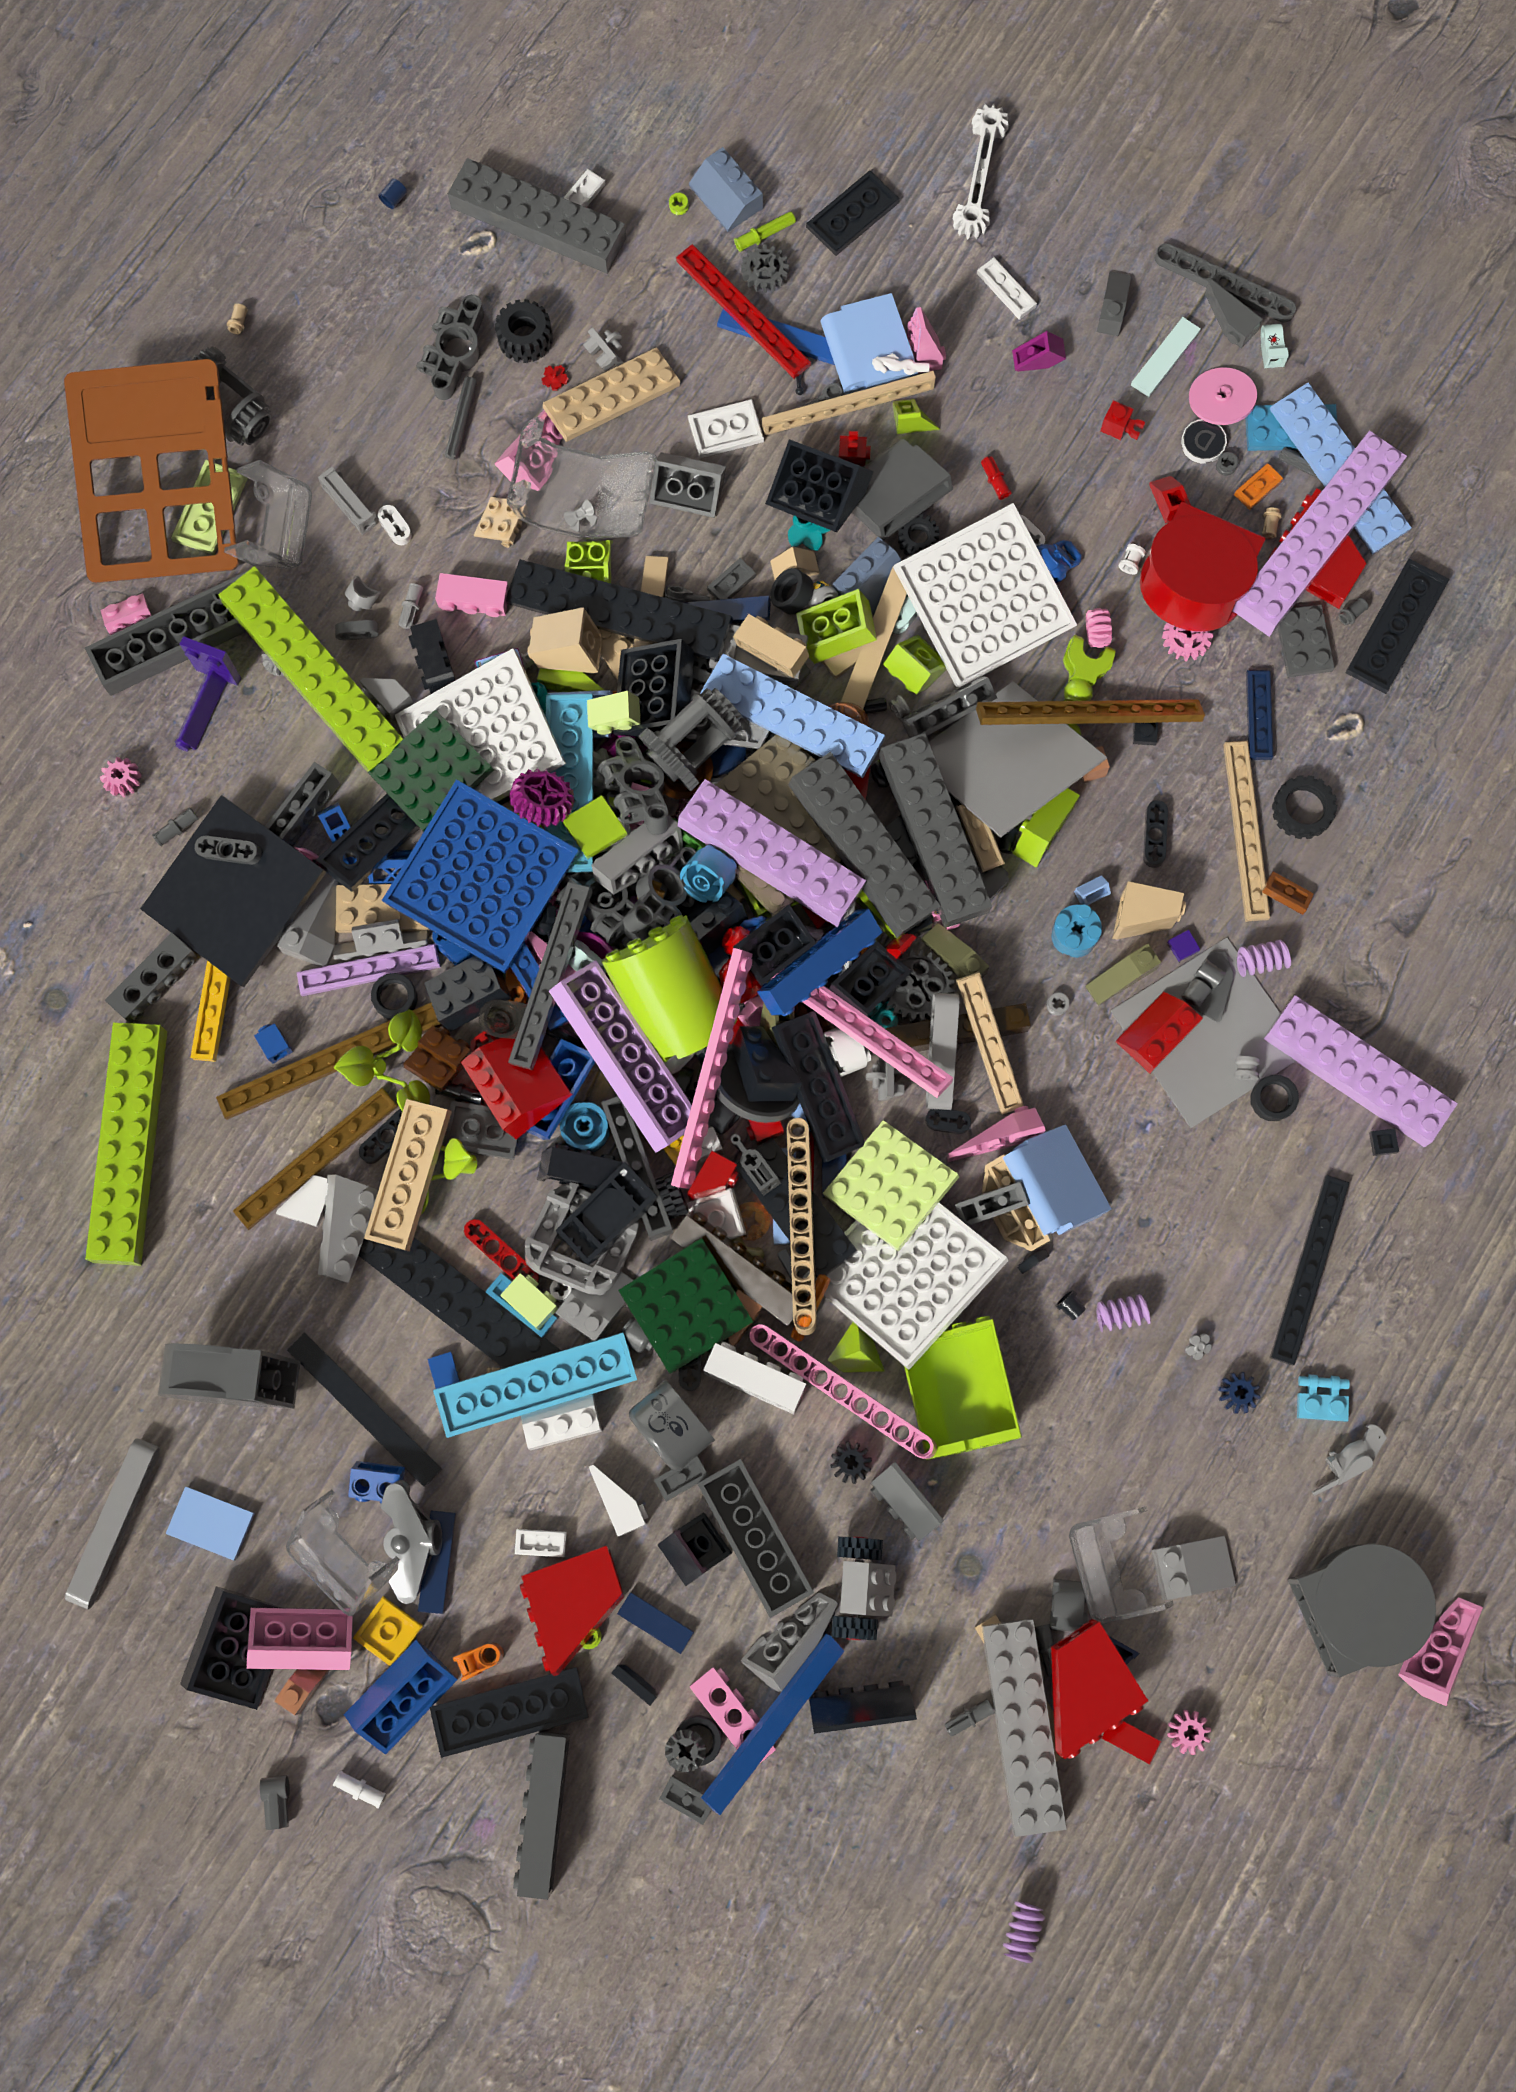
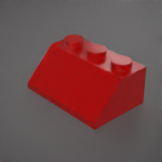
M1163 992L1115 1042L1151 1074L1194 1030L1203 1018L1185 1001Z

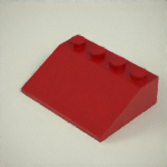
M518 1031L480 1046L461 1061L501 1128L515 1139H518L572 1096V1093L542 1047L533 1070L515 1066L508 1062Z

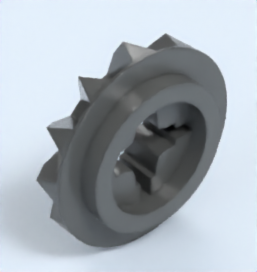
M680 1730L668 1739L665 1747V1756L669 1765L677 1771L691 1772L697 1769L704 1761L706 1746L701 1736L696 1732ZM678 1742L685 1747L692 1743L695 1744L690 1750L693 1760L687 1756L680 1757L679 1759L676 1758L681 1751Z

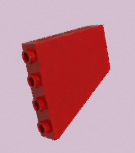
M1316 488L1312 495L1307 494L1301 505L1304 507L1301 513L1296 512L1290 522L1293 525L1292 529L1319 496L1321 490ZM1286 529L1279 542L1282 543L1291 530L1288 531ZM1349 535L1306 589L1307 592L1340 609L1366 565L1365 560ZM1276 547L1273 549V551H1272V553L1270 554L1268 560H1269L1270 557L1273 555V553L1277 550Z
M607 1546L521 1576L523 1583L520 1584L523 1598H528L530 1607L527 1608L528 1616L531 1623H536L538 1630L534 1632L538 1647L543 1646L545 1656L542 1657L545 1671H550L553 1676L559 1675L625 1597L610 1549Z
M1091 1619L1051 1647L1055 1751L1062 1758L1066 1759L1068 1757V1759L1077 1756L1081 1752L1080 1748L1086 1744H1093L1100 1740L1103 1732L1109 1728L1112 1730L1123 1723L1122 1719L1126 1716L1139 1713L1144 1708L1143 1705L1148 1702V1699L1099 1621Z

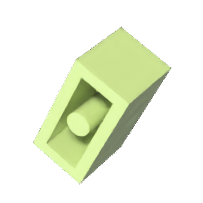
M629 691L587 700L588 727L595 730L598 734L607 735L613 730H629L632 726L639 725V697Z
M520 1273L500 1296L539 1331L558 1310V1307L554 1304L557 1300L548 1291L540 1292L536 1288L539 1283L529 1274L524 1277Z

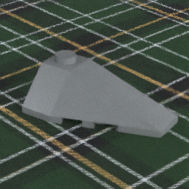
M327 872L286 928L277 946L283 954L321 967L328 966L335 946L336 885H338V881Z
M819 1592L795 1611V1616L785 1624L780 1622L776 1625L777 1630L766 1639L764 1636L758 1639L742 1658L741 1662L769 1687L781 1693L818 1645L838 1603Z

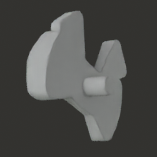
M587 499L575 511L564 512L565 521L576 532H580V520L585 517L593 526L596 525L598 516L595 515L594 506Z

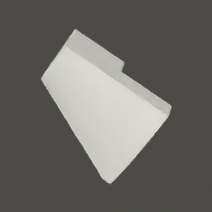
M313 1175L277 1210L276 1214L318 1227L326 1208L327 1179Z

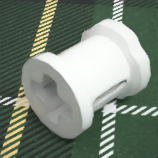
M1128 544L1126 555L1120 561L1119 568L1125 573L1137 574L1139 562L1146 553L1145 549L1136 544Z
M555 1280L550 1285L551 1295L559 1302H564L573 1290L572 1287ZM560 1285L568 1288V1290L564 1291L563 1296L556 1292V1290L560 1289Z

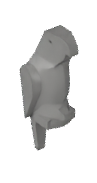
M1374 1424L1366 1425L1368 1430L1365 1432L1362 1440L1350 1443L1340 1453L1329 1452L1330 1456L1325 1460L1336 1477L1312 1491V1494L1315 1496L1372 1468L1376 1455L1387 1439L1382 1429Z

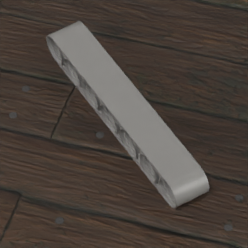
M138 1438L132 1442L67 1589L66 1601L88 1610L95 1603L158 1459L160 1447Z

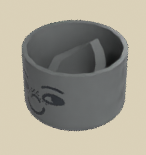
M666 1380L629 1410L628 1414L632 1423L668 1467L674 1471L681 1470L715 1441Z

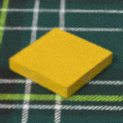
M382 1596L353 1639L391 1666L406 1651L424 1625L385 1596Z

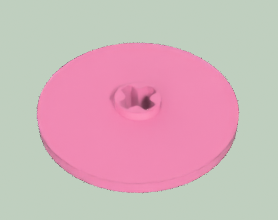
M1215 368L1202 373L1194 380L1189 391V403L1193 412L1202 420L1217 425H1228L1243 420L1253 411L1257 401V389L1252 379L1245 373L1232 368Z

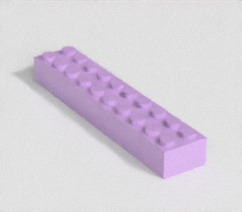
M1369 430L1259 571L1250 591L1236 602L1232 611L1270 637L1399 471L1407 456Z

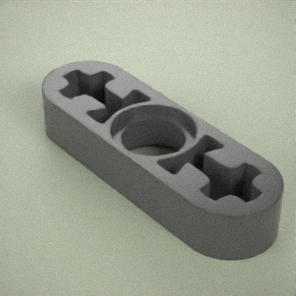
M201 836L195 843L196 853L206 859L253 865L262 856L261 848L250 841ZM208 844H210L211 846L216 847V851L213 849H206L205 851L203 850L204 846H208ZM232 844L233 852L229 856H224L223 850L225 846ZM241 850H253V854H250L249 856H246L240 852Z

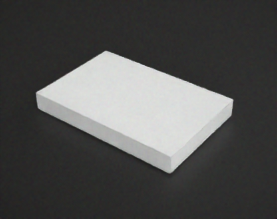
M752 399L688 415L699 459L764 442Z

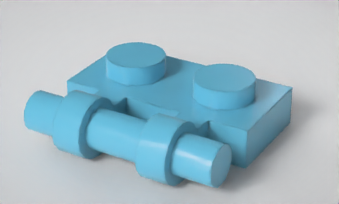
M1309 1374L1308 1377L1299 1376L1298 1385L1307 1386V1394H1297L1298 1419L1348 1422L1349 1396H1339V1389H1349V1379H1340L1339 1376L1321 1378L1314 1374ZM1317 1387L1329 1388V1395L1317 1394Z

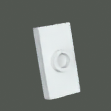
M587 169L564 198L587 208L605 186V180Z
M517 1529L515 1554L565 1557L567 1532Z

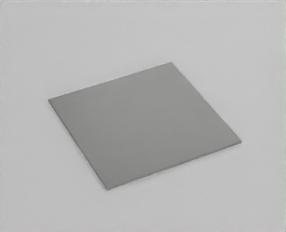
M1013 681L996 693L997 699L992 702H1027L1037 700ZM976 710L961 718L929 742L948 793L1000 837L1107 759L1103 753L1067 724L981 725Z
M1228 938L1223 939L1111 1010V1013L1125 1032L1163 992L1183 1000L1181 996L1195 978V973L1209 953L1226 952L1234 976L1221 1021L1216 1022L1194 1009L1203 1019L1152 1072L1190 1128L1252 1090L1261 1079L1269 1075H1275L1296 1062L1293 1058L1264 1040L1281 1013L1254 975H1250L1248 970H1246L1245 977L1240 975L1237 967L1238 952ZM1251 1056L1259 1058L1260 1065L1257 1067L1259 1079L1241 1080L1235 1078V1071L1238 1068L1236 1057Z

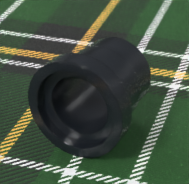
M1074 1290L1065 1294L1055 1305L1058 1310L1062 1309L1072 1320L1077 1319L1086 1310L1085 1306L1076 1297L1077 1293Z

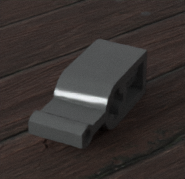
M734 1134L731 1136V1141L735 1148L740 1149L743 1153L740 1158L742 1167L763 1196L781 1184L778 1177L758 1151L753 1149L746 1150L739 1135ZM753 1159L757 1164L752 1166L749 1160ZM761 1173L766 1178L767 1182H765V1180L762 1178V1176L760 1175Z

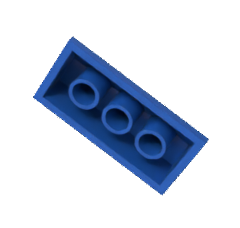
M563 1039L560 1040L555 1048L550 1061L567 1085L572 1096L526 1131L542 1140H550L595 1064L589 1051Z
M415 1640L348 1709L344 1716L357 1734L386 1755L430 1709L429 1707L433 1706L458 1679L430 1650Z

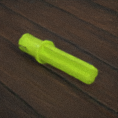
M788 212L756 229L752 227L750 232L734 239L737 250L742 252L754 244L759 245L761 240L796 222L794 214Z

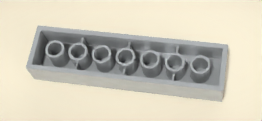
M1033 1619L981 1626L1013 1834L1015 1837L1067 1830Z

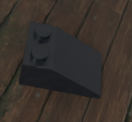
M788 904L779 908L737 942L733 948L752 953L750 972L762 986L817 943Z
M876 941L831 984L829 990L871 1019L910 976L912 971Z

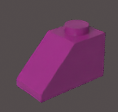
M1048 331L1012 350L1015 371L1018 372L1047 369L1066 359L1063 338Z

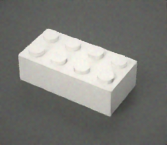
M722 1342L721 1345L715 1343L703 1370L705 1375L791 1414L795 1413L806 1388L803 1377L792 1372L789 1375L780 1372L781 1368L770 1362L763 1365L758 1362V1357L748 1352H744V1355L736 1352V1347L728 1343Z

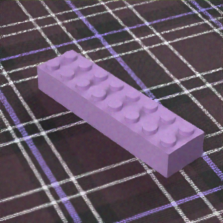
M704 779L679 815L678 827L703 843L714 846L741 867L836 927L839 926L865 885V879Z
M596 960L549 990L655 1153L683 1136L692 1105Z
M1294 996L1288 1002L1264 1038V1040L1293 1058L1312 1073L1423 1147L1433 1142L1458 1104L1297 996Z

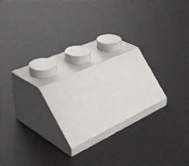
M593 1394L521 1415L529 1450L602 1432Z

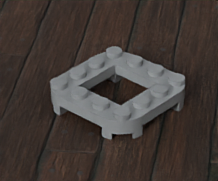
M576 1183L552 1189L547 1195V1200L530 1236L526 1238V1264L536 1273L582 1292L604 1295L614 1286L637 1236L638 1221L620 1235L614 1245L599 1257L594 1267L588 1266L556 1253L551 1249L558 1236L555 1230L565 1221L568 1213L572 1214L591 1193L579 1189V1184Z

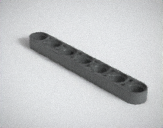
M1161 244L1157 248L1155 261L1159 266L1206 288L1211 279L1219 285L1221 279H1227L1231 285L1228 287L1220 286L1245 306L1280 322H1288L1293 318L1296 305L1290 299L1171 244ZM1160 252H1169L1171 254V258H1161ZM1186 260L1190 262L1191 267L1182 268L1179 262ZM1208 270L1211 276L1204 278L1199 274V271ZM1241 288H1247L1250 290L1251 294L1249 296H1243L1240 294L1239 290ZM1266 297L1271 301V304L1262 305L1259 299ZM1283 306L1288 307L1291 313L1284 315L1279 311V308Z

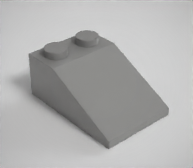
M620 1272L614 1286L604 1295L588 1294L574 1288L556 1311V1314L591 1341L599 1340L626 1305L618 1290L632 1282L633 1279Z
M1225 1536L1151 1550L1162 1600H1171L1236 1586Z

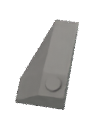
M692 689V690H691V697H692L695 693H697L698 695H700V692H698V691ZM705 717L685 738L697 741L714 724ZM742 717L739 720L742 726L734 732L736 737L732 741L728 739L724 743L725 745L759 749L763 746L770 731Z

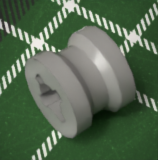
M1251 1056L1236 1057L1238 1068L1235 1071L1234 1077L1241 1080H1258L1259 1073L1257 1072V1067L1260 1065V1059Z

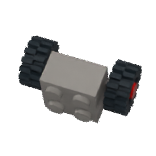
M838 1536L837 1557L856 1558L857 1560H854V1562L843 1561L840 1613L851 1614L853 1617L833 1616L832 1637L850 1640H877L878 1619L858 1617H861V1615L892 1617L895 1606L894 1584L896 1583V1565L864 1563L865 1560H862H882L883 1540L868 1539V1537Z

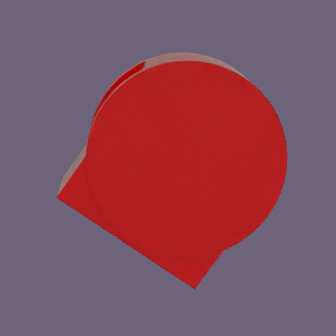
M1181 501L1173 520L1164 525L1156 534L1151 545L1150 555L1142 567L1140 589L1143 598L1158 617L1175 627L1199 632L1219 629L1236 618L1237 614L1232 611L1236 602L1243 598L1253 586L1258 572L1257 556L1266 538Z

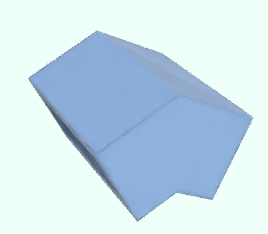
M1101 875L1077 887L1074 893L1080 904L1089 905L1110 895L1111 891L1109 883Z

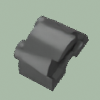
M1053 1579L1050 1630L1074 1632L1088 1622V1614L1084 1613V1602H1089L1090 1589L1089 1587H1084L1083 1582Z

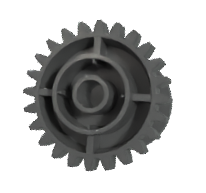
M207 347L205 351H200L199 356L195 355L193 360L210 359L214 361L218 366L220 384L223 381L243 398L232 411L227 421L224 420L225 437L228 441H235L241 446L244 443L251 445L267 430L272 418L271 411L269 410L270 407L264 403L265 400L261 394L225 366L227 363L225 361V354L216 347ZM207 387L209 400L214 394V387Z
M706 688L700 695L695 693L691 697L692 701L661 731L656 730L653 733L650 729L646 728L638 736L648 747L647 755L673 782L678 779L690 791L699 784L695 778V775L698 773L696 769L728 739L732 741L736 737L734 732L742 726L739 722L742 715L716 688L712 691ZM707 717L714 725L682 754L675 746Z

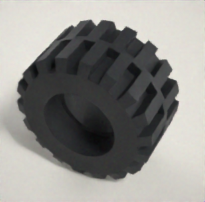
M520 299L515 300L514 304L509 302L506 304V309L502 307L500 315L496 316L495 323L497 340L502 353H506V357L509 359L513 357L514 361L518 363L520 360H523V363H528V360L531 359L535 362L538 356L541 358L545 356V351H549L551 348L550 344L553 341L551 322L548 313L545 312V308L543 306L539 307L535 301L530 303L527 299H524V302H520ZM523 326L535 329L527 336L513 334L516 329Z

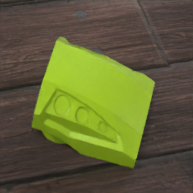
M613 540L567 542L565 571L611 583V545Z

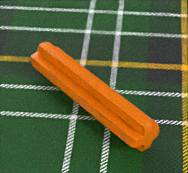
M820 1274L815 1281L816 1311L831 1281L829 1277ZM809 1294L808 1299H807L806 1302H808V1301L810 1300V1298H811V1295H810V1294ZM802 1317L798 1324L801 1327H808L812 1320L809 1317ZM794 1326L791 1338L801 1342L805 1335L798 1333Z

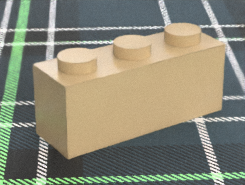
M748 614L733 636L737 646L792 678L797 675L809 657L806 644L798 638L793 640L787 636L784 630L779 627L774 629L760 616L755 618Z

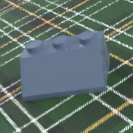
M723 147L704 160L689 182V187L727 232L763 209V193Z
M877 537L841 574L832 587L838 592V596L859 589L869 600L873 616L892 567L902 560L892 547L880 537Z

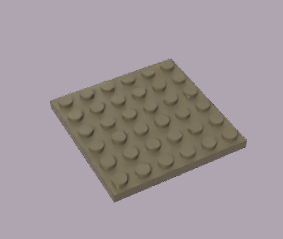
M776 734L715 785L839 864L842 862L788 785L794 775L816 762L804 748ZM736 863L735 876L770 914L788 904L791 906L795 902L794 899Z

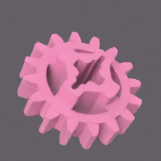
M1169 623L1165 624L1162 638L1166 640L1163 646L1170 647L1168 654L1176 653L1175 659L1178 660L1180 656H1184V660L1188 661L1189 656H1192L1195 661L1198 658V653L1204 656L1206 649L1210 648V641L1213 638V634L1209 633L1210 631H1189Z

